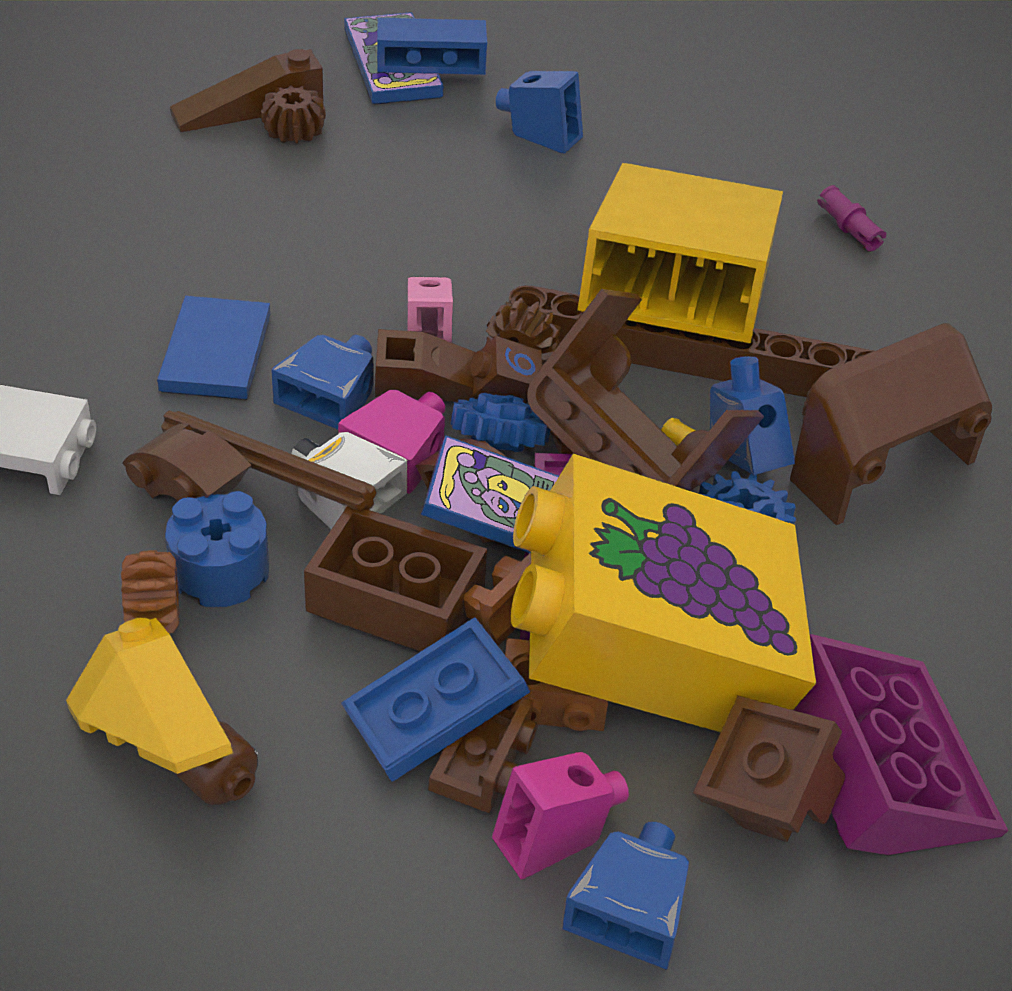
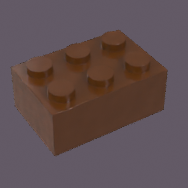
M347 506L304 569L306 612L406 647L423 651L467 622L468 617H466L463 598L465 593L475 584L485 587L487 549L365 508L358 511Z

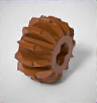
M157 550L140 551L137 554L126 555L122 562L121 572L124 622L137 618H147L149 620L156 618L169 634L174 633L179 625L180 614L176 559L170 552H157Z

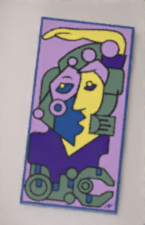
M412 12L344 18V29L372 104L443 97V83L439 74L377 72L378 18H414Z
M445 435L421 515L531 553V551L516 547L513 543V530L519 507L525 494L531 487L536 486L550 491L559 476Z

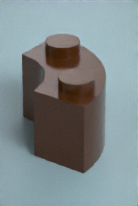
M186 423L170 427L130 454L122 462L126 467L130 480L137 487L144 488L152 498L163 494L170 495L177 501L187 497L199 498L204 496L208 498L212 494L225 495L240 483L251 466L233 446L215 433L207 431L203 435L192 431L190 424Z

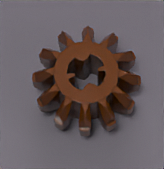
M290 85L286 89L275 88L274 93L265 95L261 118L262 123H264V129L269 133V137L274 139L280 138L281 143L294 141L297 144L300 140L312 141L313 136L322 134L324 119H326V109L323 99L319 98L317 91H307L305 86L293 88Z
M521 297L514 304L505 302L504 305L499 307L496 314L491 317L487 324L486 332L489 335L486 338V345L495 336L541 350L543 365L560 343L558 338L561 327L551 323L553 321V312L542 313L539 310V301L529 307Z

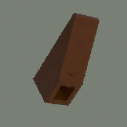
M378 329L375 397H379L389 390H398L418 400L427 392L435 393L443 401L458 402L460 399L469 401L470 398L478 400L477 396H473V376L470 374L471 360L476 352L425 332Z

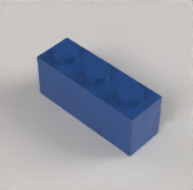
M378 18L377 72L486 75V20Z

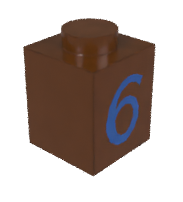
M495 336L486 346L477 351L471 360L470 374L473 376V396L479 397L481 393L500 396L511 395L524 399L523 403L526 404L528 402L527 393L529 385L542 368V351Z

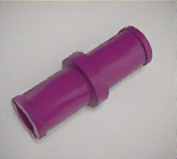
M835 185L828 186L820 193L819 196L821 198L817 200L818 205L837 220V227L844 233L852 234L869 252L878 249L884 241L882 239L886 238V232L866 216V209L859 203L853 204Z

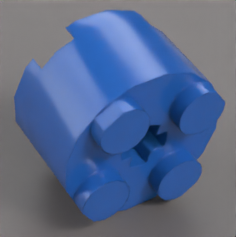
M234 491L227 495L212 494L208 498L204 496L199 498H182L172 506V516L167 521L165 540L167 552H170L176 559L179 594L184 591L188 595L199 598L200 605L205 607H228L245 602L250 598V591L258 586L262 580L264 582L267 581L269 575L267 523L260 509L253 505L251 496L241 491Z

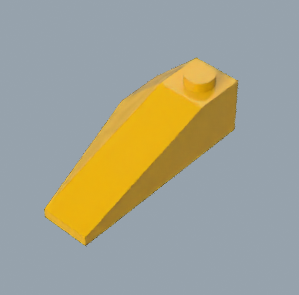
M147 618L132 619L121 624L118 631L104 635L66 699L68 709L81 730L91 734L100 729L106 733L109 743L120 746L125 742L135 745L140 757L176 774L233 753L230 741L170 634L156 618L150 620Z

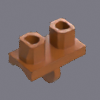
M531 553L522 561L504 556L494 567L492 573L494 588L492 590L475 584L464 595L466 617L470 619L475 617L483 625V628L497 646L516 629L511 623L512 602L518 582L525 569L531 564Z

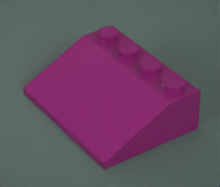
M810 634L816 684L793 710L834 721L842 731L833 752V759L845 773V781L831 812L837 824L838 833L848 849L891 855L999 838L1006 834L1009 830L924 662Z

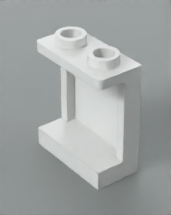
M0 385V467L45 475L50 494L61 495L68 480H73L77 475L80 458L85 448H90L95 440L96 422L91 420L88 400Z

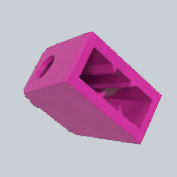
M389 390L342 419L338 423L339 433L349 432L407 460V493L410 494L422 479L415 465L438 452L444 440L445 417L443 414L445 412V404L437 394L427 392L419 400H415L398 390Z
M582 752L514 767L506 788L492 839L521 880L593 845L600 838L610 808L627 801L629 795L627 783L618 771L613 770L602 774L589 755Z

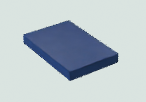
M185 296L157 379L158 390L162 392L248 399L271 315L270 303Z
M474 617L347 698L341 704L391 782H393L530 693V690L519 672Z

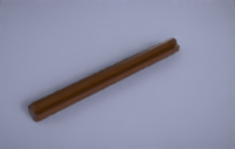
M169 410L163 415L164 422L161 425L163 432L174 425L183 423L190 424L192 431L201 435L211 431L233 446L251 464L250 468L358 511L364 508L370 510L374 506L373 499L377 492L374 486L181 411L174 412Z

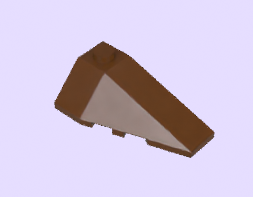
M294 49L285 54L272 56L170 106V112L180 132L261 118L265 95L274 93L275 88L278 87L286 89L290 85L293 88L305 86L307 91H317L319 98L323 99V68L311 49Z

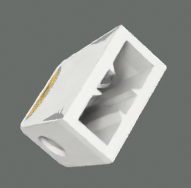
M349 432L339 433L321 447L310 439L304 438L292 450L291 454L373 485L377 494L373 499L374 506L370 509L371 511L381 514L407 494V460ZM298 487V495L301 501L332 529L347 506Z

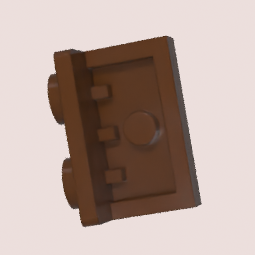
M523 697L516 712L504 709L445 747L429 777L428 791L490 814L499 793L505 795L512 769L519 766L514 763L518 753L528 754L533 744L538 728V723L531 721L533 700Z

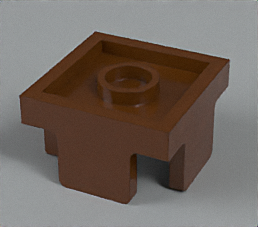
M737 696L693 794L701 802L727 811L741 827L788 842L792 831L799 833L806 814L813 821L825 824L829 818L845 781V773L833 759V752L842 731L834 721Z

